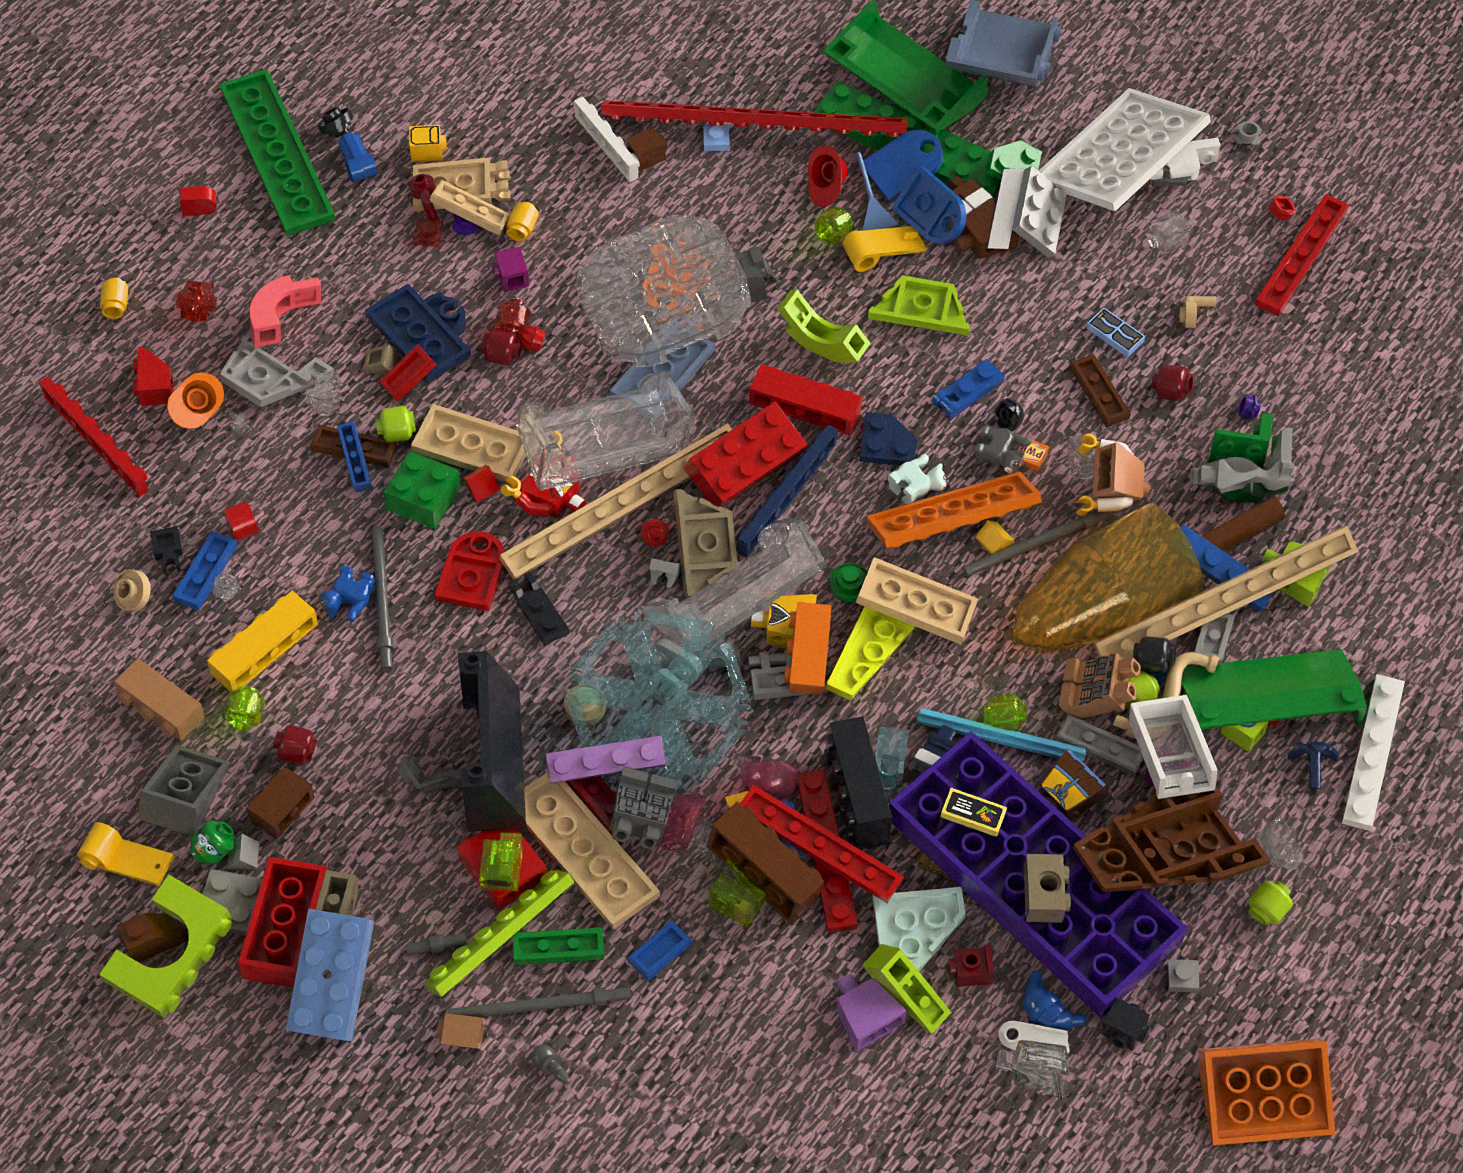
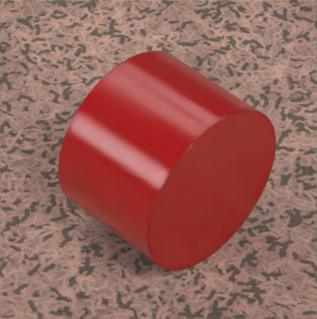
M247 501L223 510L233 539L240 541L259 533L256 520Z

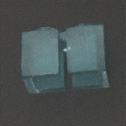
M880 727L875 758L884 789H902L909 730Z

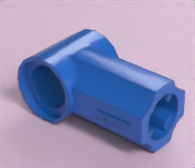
M352 132L344 134L338 140V145L345 159L351 181L356 182L377 175L374 159L371 153L366 152L359 135Z

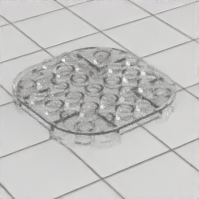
M680 215L668 217L603 244L585 259L576 278V289L581 305L599 339L602 349L613 360L619 363L623 361L632 362L635 367H650L668 362L667 354L713 334L717 340L727 336L742 323V315L746 309L750 308L751 293L745 272L726 236L716 224L698 216Z

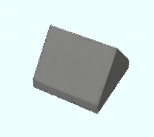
M241 834L234 839V848L228 853L227 869L257 870L259 842Z

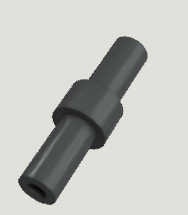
M466 933L442 937L440 934L430 936L429 940L406 944L408 956L426 952L437 954L444 952L446 948L466 945Z

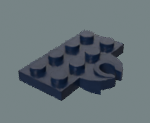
M406 284L365 309L366 317L403 357L418 344L437 364L424 377L427 383L471 357V350L459 338L466 326L464 307L458 308L457 313L453 316L444 315L447 311L455 310L458 304L456 299L444 296L443 292L432 294L423 300L409 284Z

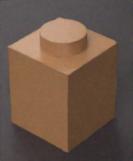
M445 1013L444 1019L439 1020L437 1037L441 1038V1044L481 1049L485 1019Z

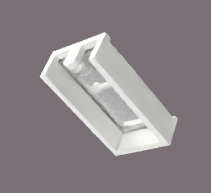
M1187 695L1131 703L1129 726L1132 727L1155 786L1157 798L1161 799L1215 790L1217 768Z

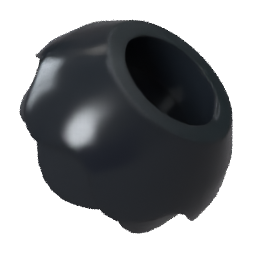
M1006 398L1001 400L995 408V414L998 417L997 425L1000 428L1014 431L1020 427L1024 419V411L1017 401Z

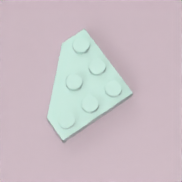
M961 887L894 893L888 904L874 895L872 898L879 946L885 944L900 948L919 972L962 923L966 914Z

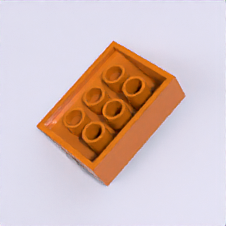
M1309 1039L1198 1049L1200 1081L1212 1145L1336 1135L1327 1041Z

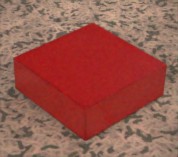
M486 464L463 478L473 501L476 503L500 490L490 466Z

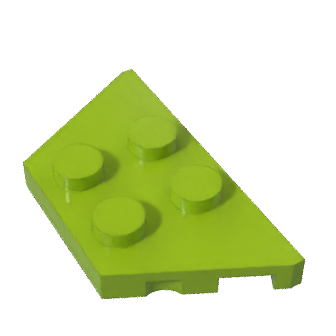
M902 275L895 282L894 287L885 292L882 300L875 308L872 306L868 312V319L965 336H969L970 330L969 323H966L963 315L964 309L962 304L957 299L958 293L955 285Z

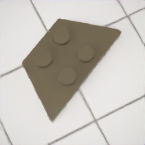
M676 489L673 491L683 590L684 597H690L738 567L732 511L714 506L705 499H698L686 494L684 490Z

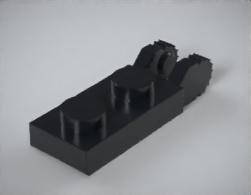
M530 572L524 574V580L532 592L525 596L515 579L508 582L510 590L517 600V605L544 646L569 634L568 626L542 587L539 588L536 579Z

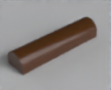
M1272 497L1201 535V537L1226 552L1285 519V511L1277 497Z

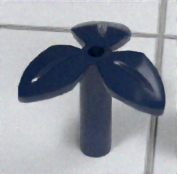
M1308 742L1306 744H1299L1288 753L1287 758L1289 760L1304 753L1309 756V789L1320 790L1321 755L1337 762L1338 752L1328 743Z

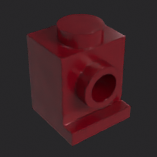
M991 944L984 945L981 948L954 950L953 958L948 959L950 977L955 976L956 987L993 983L994 965Z

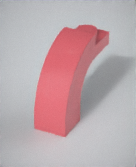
M290 275L283 276L267 283L256 293L250 306V334L254 347L281 343L279 317L286 311L321 304V283L319 278L292 282Z

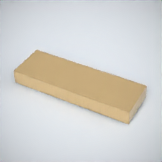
M443 180L440 181L430 198L432 203L500 236L507 225L511 215Z

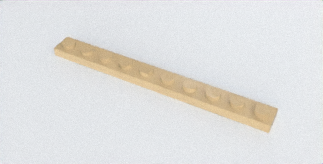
M729 424L724 425L501 554L499 559L513 580L519 579L524 574L531 572L691 479L683 469L688 460L730 432L732 428Z
M1348 526L1340 527L1094 642V647L1099 657L1109 656V653L1117 652L1123 659L1133 658L1134 644L1136 642L1139 643L1144 636L1165 637L1169 640L1176 638L1358 552V549Z

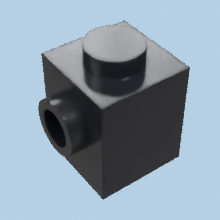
M1117 998L1103 1021L1100 1034L1109 1038L1115 1046L1122 1049L1128 1048L1133 1051L1137 1043L1143 1044L1149 1035L1151 1028L1147 1024L1150 1015L1139 1005L1129 1004Z

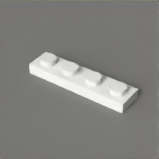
M584 97L575 100L576 119L629 182L638 179V167L640 164L636 155L626 149L621 137L615 136L609 123L600 118L593 104L589 105Z

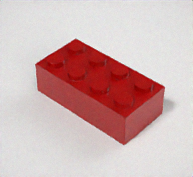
M773 402L692 456L683 469L707 501L711 502L714 506L724 507L800 456L808 444L778 404Z
M269 857L238 961L242 979L294 988L308 909H316L326 870H328L327 866Z

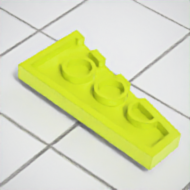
M864 606L825 689L851 701L916 627Z

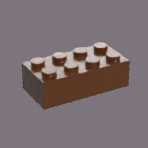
M736 802L712 825L706 847L790 925L793 926L816 903L824 884L821 874L814 867H808L802 862L795 849L790 846L786 847L778 839V835L772 828L764 827L750 808L747 806L743 807Z

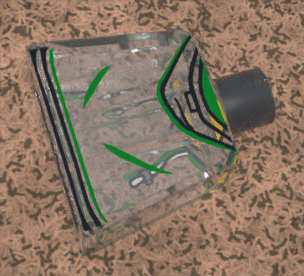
M1019 1040L1015 1053L1000 1050L997 1056L996 1067L1012 1071L1014 1085L1063 1099L1070 1075L1066 1046Z

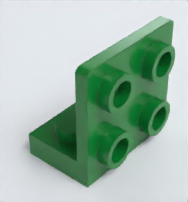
M1262 413L1260 424L1254 423L1253 434L1216 429L1208 463L1231 457H1241L1250 460L1263 469L1270 443L1273 415Z

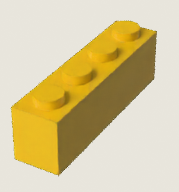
M293 590L286 596L280 597L267 612L258 615L245 630L237 632L229 643L211 654L207 660L211 675L234 695L318 625L315 610Z

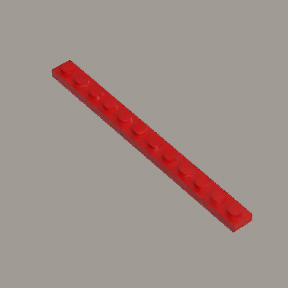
M605 100L601 105V115H608L609 119L614 120L623 119V116H631L635 121H648V118H658L659 122L671 123L674 119L683 120L685 124H698L699 121H709V125L722 126L724 122L734 123L735 127H749V124H759V128L773 129L774 125L784 126L785 130H799L800 127H810L812 132H824L826 128L835 129L836 133L847 134L850 133V130H858L863 135H875L876 132H886V136L899 137L901 133H906L908 129V118Z

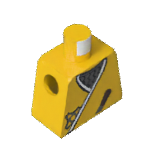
M817 595L771 597L769 612L752 611L751 627L767 628V644L787 649L788 638H794V628H789L790 612L796 611L797 602L816 604Z

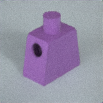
M848 974L838 981L837 986L844 995L837 999L836 1010L857 1052L905 1023V1008L875 979H869L859 985L854 977Z

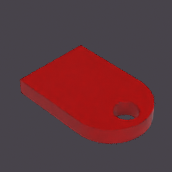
M481 531L469 532L457 538L449 550L435 592V601L490 611L504 567L499 559L500 555L504 553L502 543L492 534ZM478 542L488 544V547L484 550H476L473 546Z

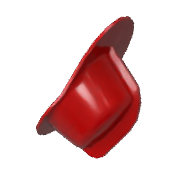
M830 146L817 147L811 153L808 160L809 196L813 204L818 207H827L838 198L841 185L845 182L848 175L846 162Z

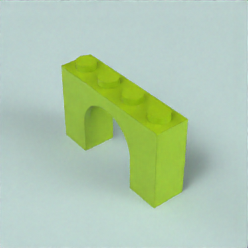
M171 875L166 877L153 896L152 901L158 909L187 926L189 941L184 954L169 966L150 968L116 949L99 974L106 984L163 1018L169 1012H174L181 1000L180 995L186 987L189 988L195 982L198 976V969L203 962L209 961L215 951V944L220 937L227 935L231 929L233 919L228 909Z

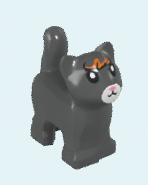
M983 425L981 436H983L982 444L977 443L975 450L976 463L985 461L995 465H1002L1008 473L1025 467L1023 461L1025 452L1011 449L1014 443L1022 447L1031 445V438L1022 437L1006 428H993Z

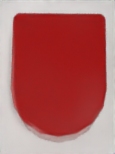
M207 186L179 188L183 217L212 214L217 208L215 190Z

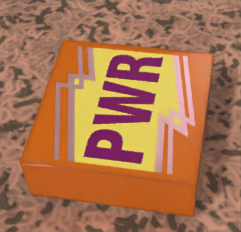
M1032 440L1031 445L1026 447L1019 446L1017 450L1025 452L1023 456L1025 467L1038 472L1048 454L1049 446Z

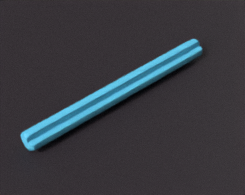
M924 708L920 709L917 717V723L937 729L942 725H946L957 734L965 736L972 731L981 740L1058 759L1067 749L1071 750L1082 762H1084L1086 756L1085 748Z

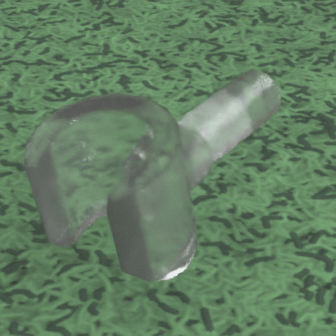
M225 404L221 405L220 410L232 420L229 424L231 429L242 434L249 426L248 422H246L245 414L241 412L236 414Z

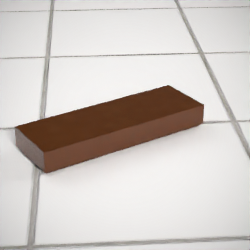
M1094 354L1070 362V370L1105 427L1130 419V411Z
M318 425L310 446L311 451L345 458L338 429ZM358 433L366 463L389 468L397 448V442H387L384 438Z

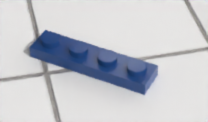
M1185 525L1179 529L1166 549L1217 584H1221L1250 570ZM1273 592L1248 603V605L1259 612L1262 611Z

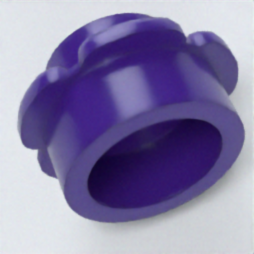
M1243 396L1239 405V416L1246 417V420L1258 416L1261 402L1257 401V396Z

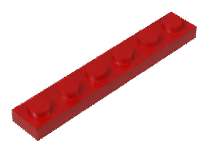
M1327 194L1324 195L1259 294L1255 306L1279 317L1346 214L1349 204Z
M48 376L41 380L39 384L43 397L139 497L148 492L146 484L148 477L140 466L135 467L131 463L127 452L124 449L119 450L115 446L112 437L107 432L103 434L99 430L95 419L92 416L87 417L83 413L80 404L75 399L70 400L67 397V392L60 383L55 384Z
M825 769L796 773L804 816L839 837ZM813 859L814 868L821 874L824 881L820 897L828 933L857 929L858 923L849 881Z
M752 785L740 803L743 807L747 806L755 813L757 820L764 827L772 828L780 839L887 904L903 881V875Z

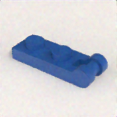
M985 359L949 387L938 391L933 396L932 403L937 407H942L945 410V414L953 419L1002 383L1005 375Z

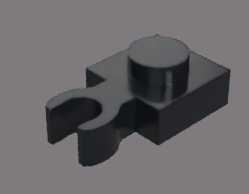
M174 526L150 531L155 560L161 559L163 573L167 575L166 567L170 564L176 565L177 572H180L181 566L177 556L183 555L178 527Z

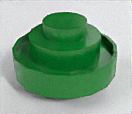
M855 563L839 565L832 571L829 586L831 593L835 598L843 602H856L868 571Z

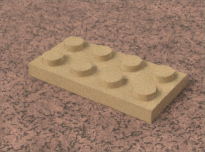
M432 404L411 444L412 452L471 471H475L486 464L490 466L495 479L506 482V479L509 477H516L533 443V436Z
M874 557L856 603L961 645L978 598Z

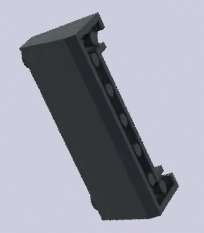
M487 651L458 653L463 709H469L470 706L476 710L480 727L481 763L470 764L462 772L467 832L526 828L519 686Z

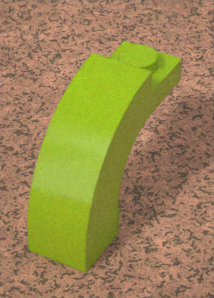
M797 289L790 290L777 308L788 323L785 330L795 341L807 350L831 361L839 363L858 362L870 345V342L856 324L835 325L821 318L814 312Z

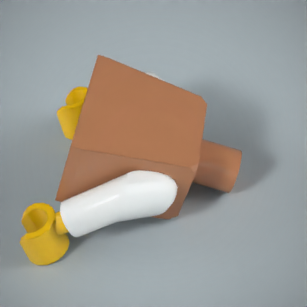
M1089 433L1080 439V442L1086 443L1081 444L1078 448L1081 454H1090L1095 449L1093 497L1097 498V501H1093L1089 496H1082L1075 503L1085 504L1086 509H1078L1076 514L1084 516L1092 509H1097V512L1119 511L1130 507L1134 501L1140 500L1149 494L1150 485L1144 481L1145 466L1141 460L1132 454L1125 443L1101 439L1100 442L1097 441L1094 435Z

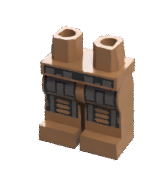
M1117 652L1109 653V656L1104 655L1094 660L1082 662L1077 658L1067 659L1063 678L1065 683L1062 684L1059 707L1068 715L1070 714L1079 719L1109 713L1113 710L1116 712L1124 711L1125 702L1136 700V686L1131 681L1127 682L1128 678L1140 675V664L1134 658L1123 659Z

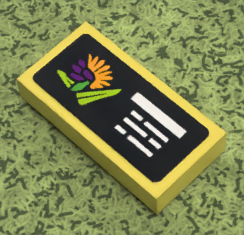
M951 788L941 812V817L997 837L1007 807Z

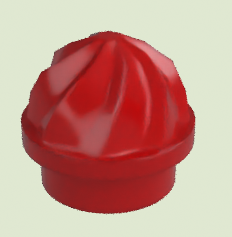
M539 326L523 328L519 332L520 343L527 351L535 350L539 352L544 341L545 331L540 330Z

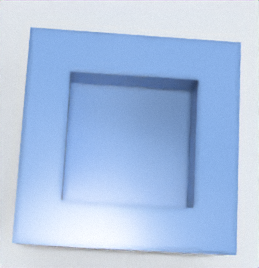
M703 125L704 151H730L729 125Z

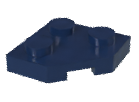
M865 413L860 462L901 466L903 463L915 459L917 439L893 415Z

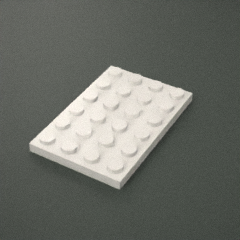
M1129 88L1047 162L1039 172L1054 183L1057 188L1062 189L1064 194L1116 211L1211 122L1208 113Z

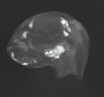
M1274 819L1259 832L1256 840L1270 858V865L1294 870L1301 864L1303 852L1295 840L1296 830L1289 827L1283 819Z

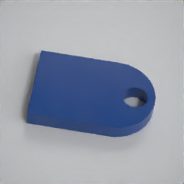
M912 130L902 134L864 159L863 162L867 176L890 204L897 200L918 165L924 166L934 175L942 165L943 151L941 143L936 136L924 130ZM925 144H932L935 148L930 153H924L921 151V147Z
M918 165L891 208L925 239L934 243L946 244L954 241L955 238L960 236L966 224V208L961 198L924 166ZM952 218L954 227L951 231H948L946 224Z

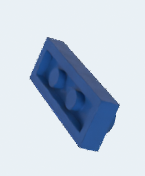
M211 531L174 592V602L199 611L238 547L237 540Z

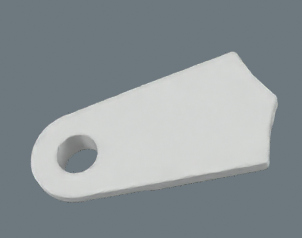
M1008 1021L999 1030L1001 1043L1005 1047L1021 1054V1045L1026 1049L1027 1047L1020 1041L1024 1042L1029 1048H1047L1049 1051L1030 1050V1055L1051 1059V1062H1053L1051 1066L1055 1068L1063 1060V1049L1061 1053L1060 1047L1063 1046L1065 1057L1066 1052L1067 1054L1070 1052L1068 1032L1066 1030L1018 1021ZM1010 1029L1018 1031V1037L1015 1040L1007 1038V1032ZM1044 1059V1060H1038V1061H1041V1062L1046 1063V1064H1048V1065H1050V1063H1051V1062H1046L1045 1059Z

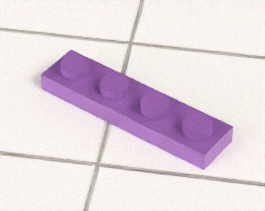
M661 736L545 754L550 784L621 773L623 766L641 770L666 765Z

